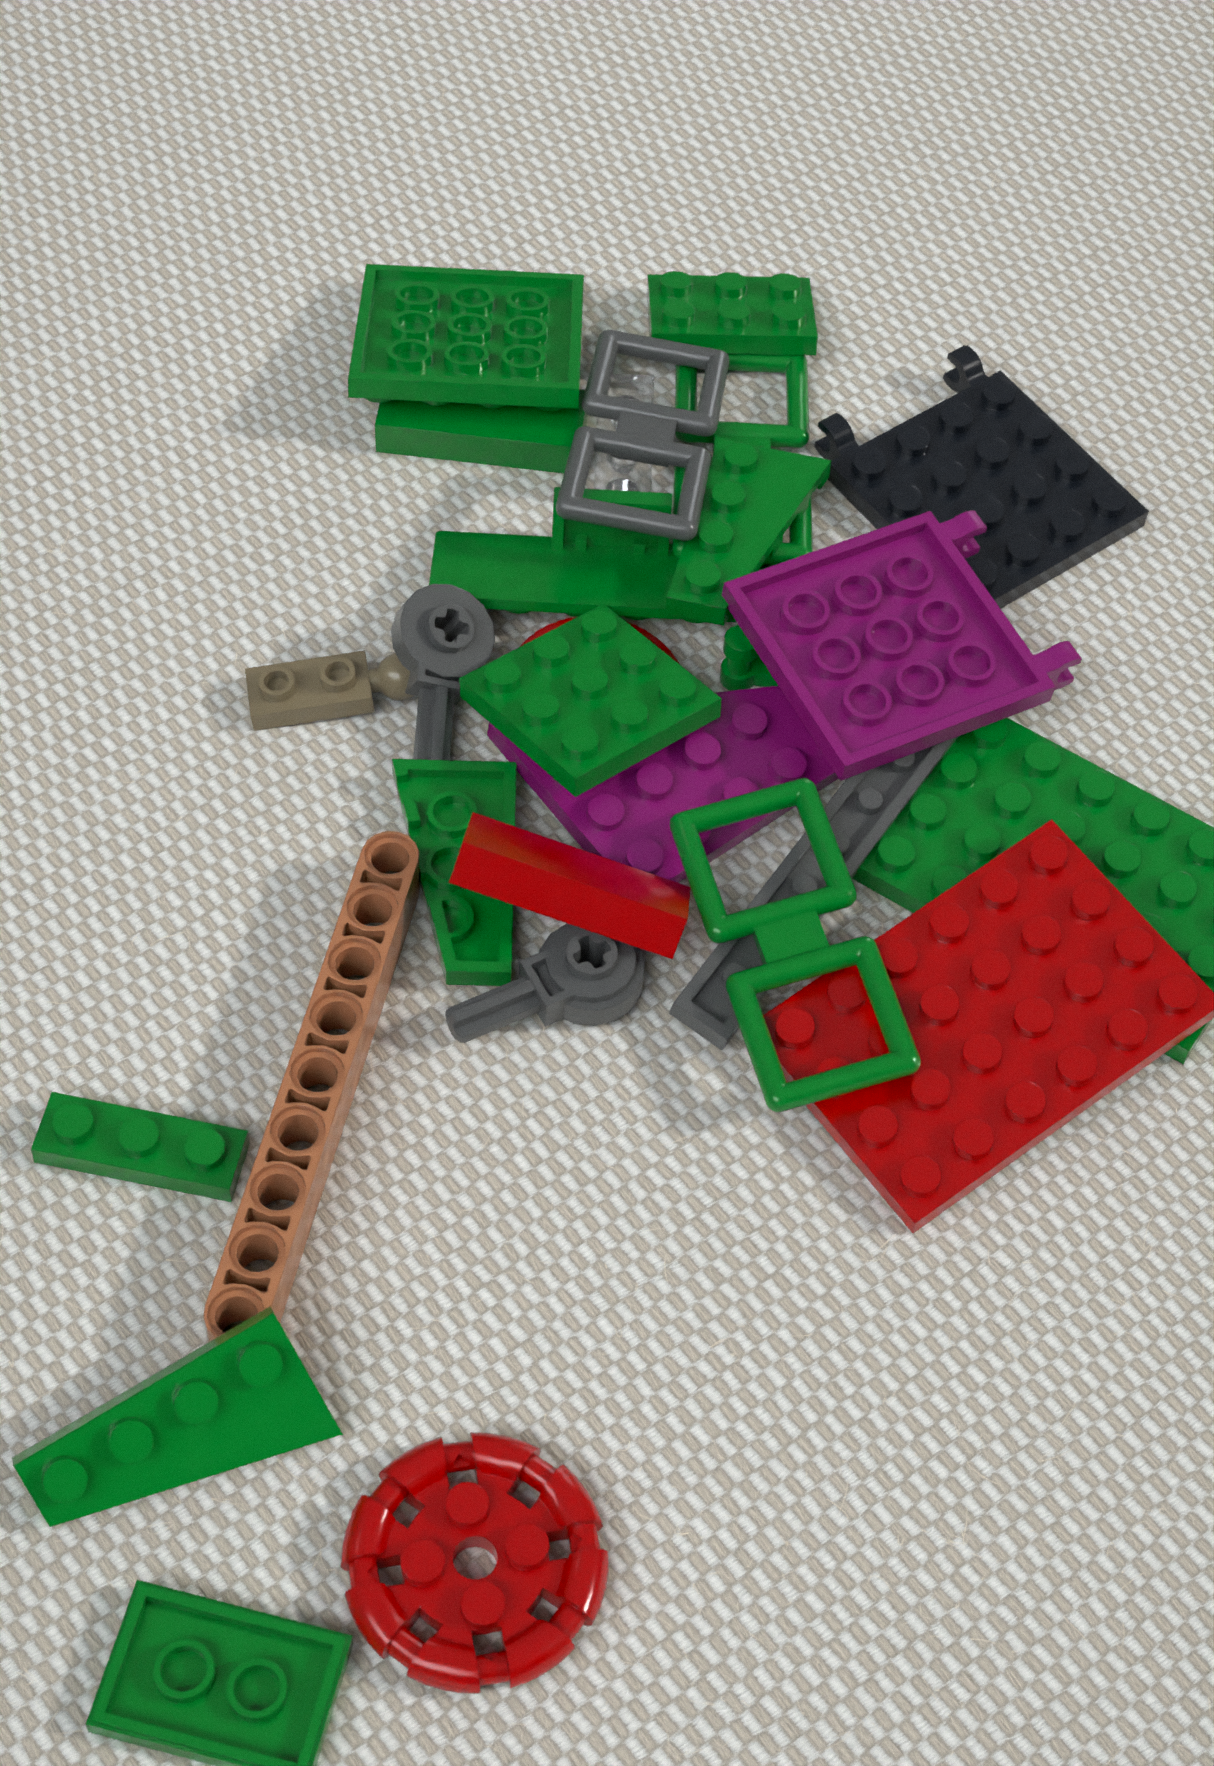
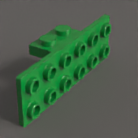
M554 487L552 537L437 531L435 533L429 585H454L470 592L484 605L485 609L506 610L515 614H524L530 611L565 613L569 616L578 617L604 603L617 615L632 620L663 618L681 619L690 623H705L665 614L666 596L678 562L672 551V543H669L670 538L563 519L556 511L560 487ZM584 489L582 497L663 513H672V493ZM761 565L759 570L768 568L773 565ZM731 615L727 622H736V620Z

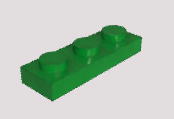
M51 1092L31 1147V1153L34 1163L232 1202L250 1142L248 1130Z

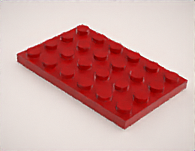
M1051 819L874 939L921 1059L919 1069L908 1076L806 1106L908 1229L915 1233L1214 1018V992ZM856 965L821 975L763 1015L787 1082L889 1053Z

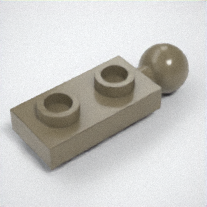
M365 650L245 669L250 716L254 731L375 713L372 693L382 692L386 697L396 701H405L414 697V695L405 694L410 671L401 664L396 653L386 656L378 667L368 669Z

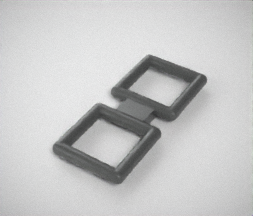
M605 330L601 332L598 337L582 400V409L589 416L616 420L618 425L616 431L589 426L579 427L575 431L556 503L558 515L567 520L682 541L692 540L698 531L711 455L703 447L676 443L674 439L676 432L703 437L711 436L716 432L730 363L728 354L719 349L621 331ZM617 354L705 370L697 412L608 396ZM593 452L611 454L614 458L669 467L671 465L686 468L677 514L582 498Z

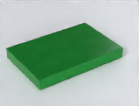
M137 1580L87 1718V1730L89 1733L213 1766H316L352 1651L353 1636Z

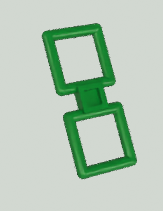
M728 354L730 359L729 371L786 374L787 425L718 421L716 432L708 437L676 432L675 434L676 438L682 442L713 444V453L718 438L767 448L804 447L810 438L808 362L806 356ZM675 365V408L697 412V368ZM674 466L673 478L674 515L677 514L686 469ZM811 497L809 498L808 508L798 522L793 520L789 526V543L783 542L774 556H768L762 565H776L813 552ZM672 539L673 554L679 559L684 541Z
M799 778L673 815L670 819L669 827L708 938L712 942L720 944L753 935L763 965L731 974L726 980L725 987L768 1108L774 1112H784L915 1073L920 1067L921 1059L876 942L870 937L861 936L829 946L818 917L819 915L850 907L854 904L857 893L814 782L808 778ZM796 806L826 887L727 915L699 833ZM856 965L889 1053L787 1082L756 994Z

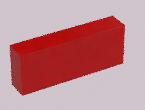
M472 812L449 883L670 959L674 957L688 920L691 890L689 886Z

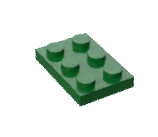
M670 271L663 275L648 274L647 305L650 337L719 349L727 354L816 356L818 333L810 278L797 277L787 273L776 274L772 277L743 276L734 272H725L717 276L689 275L680 271Z

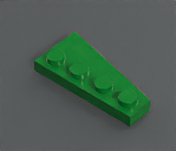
M718 438L710 463L698 531L692 540L684 541L666 596L665 614L724 626L732 615L728 610V603L722 596L724 583L759 571L766 558L774 556L783 543V535L793 520L798 522L808 508L809 498L816 488L821 489L828 480L831 460Z
M392 759V774L407 833L416 843L419 850L420 884L446 985L502 986L511 982L513 905L451 884L449 880L472 812L515 826L516 762Z
M268 1307L12 1457L13 1467L49 1527H53L343 1434L271 1307Z

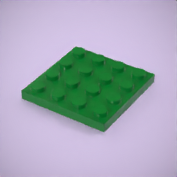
M366 264L348 374V398H365L375 403H384L391 400L422 401L434 406L448 403L480 404L486 408H501L506 405L532 406L545 411H558L563 408L578 409L584 274Z

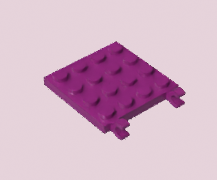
M974 510L963 512L953 519L939 523L932 512L928 511L724 583L722 597L728 603V610L840 781L1047 703L1051 700L1054 690L1061 689L1071 684L1074 680L1068 668L1080 664L1082 658L1070 641L1057 643L1033 655L965 560V558L978 553L980 550V546L973 536L980 535L986 532L987 529Z

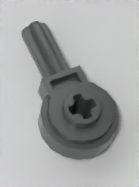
M431 584L416 590L397 611L391 628L393 649L399 661L410 671L405 694L418 696L413 759L450 760L454 704L457 705L462 700L460 697L459 678L482 667L490 659L495 636L493 622L484 605L470 592L451 584Z
M566 923L548 936L539 949V953L520 960L519 979L449 1007L445 1012L446 1022L452 1036L460 1043H466L535 1013L539 1015L545 1027L562 1019L573 1024L589 1026L615 1022L630 1012L641 996L645 960L641 949Z

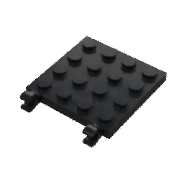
M963 345L948 353L947 359L956 367L943 375L945 383L957 394L859 446L849 423L838 413L818 422L819 429L826 436L816 441L814 447L824 459L831 460L828 480L876 529L928 511L932 512L939 523L953 519L966 511H976L987 529L986 532L973 536L979 544L980 550L978 553L965 558V560L1000 609L1142 528L1149 513L1134 496L1001 370L988 377L983 370L979 356L967 345Z

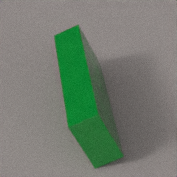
M579 389L578 409L563 408L558 411H545L532 406L506 405L501 408H486L480 404L448 403L434 406L422 401L391 400L379 403L375 421L376 452L564 474L574 433L579 427L586 426L587 414L582 409L585 390Z

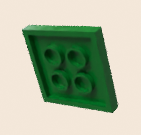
M604 603L459 678L460 697L575 797L721 717V697Z

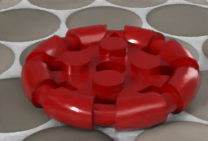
M470 1432V1440L443 1444L442 1437L424 1442L391 1461L379 1472L378 1476L381 1482L370 1496H360L349 1519L341 1551V1568L349 1571L351 1586L344 1596L350 1614L368 1644L383 1660L390 1655L407 1667V1677L429 1687L461 1694H480V1686L508 1682L511 1689L544 1675L561 1663L575 1649L572 1640L582 1626L593 1625L601 1608L609 1573V1554L607 1550L600 1549L597 1533L602 1529L603 1523L596 1505L579 1479L564 1464L556 1469L540 1458L541 1450L539 1447L520 1439L493 1433ZM474 1469L476 1483L462 1482L449 1489L447 1473ZM522 1482H525L540 1493L539 1498L530 1510L519 1500L512 1497ZM403 1501L419 1511L409 1528L402 1525L393 1516V1513ZM569 1539L571 1549L569 1557L549 1561V1542ZM480 1547L493 1555L496 1560V1566L484 1578L469 1579L462 1576L454 1566V1561L458 1554L467 1548ZM401 1565L403 1584L386 1586L384 1583H380L379 1569ZM542 1598L558 1608L549 1622L536 1619L531 1615ZM419 1617L438 1631L435 1636L430 1637L426 1642L409 1631ZM500 1631L503 1651L476 1655L472 1635H486Z

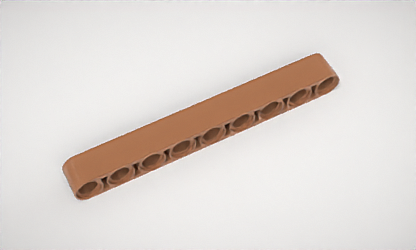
M385 831L375 834L366 841L361 850L205 1304L204 1322L208 1342L224 1333L222 1331L229 1324L237 1321H246L268 1307H271L279 1323L281 1322L419 899V850L416 843L403 833ZM389 871L398 872L395 874H385V872ZM381 923L382 925L366 926L365 924ZM353 975L365 976V978L360 980L346 979ZM335 1029L349 1031L342 1035L327 1034V1032ZM317 1084L328 1085L331 1087L328 1090L322 1092H311L309 1090H306L310 1086H314ZM297 1141H307L313 1144L309 1148L300 1151L286 1148L291 1143ZM279 1199L294 1202L289 1208L283 1210H271L265 1207L272 1201ZM259 1259L275 1263L268 1270L261 1272H251L244 1269L250 1262Z

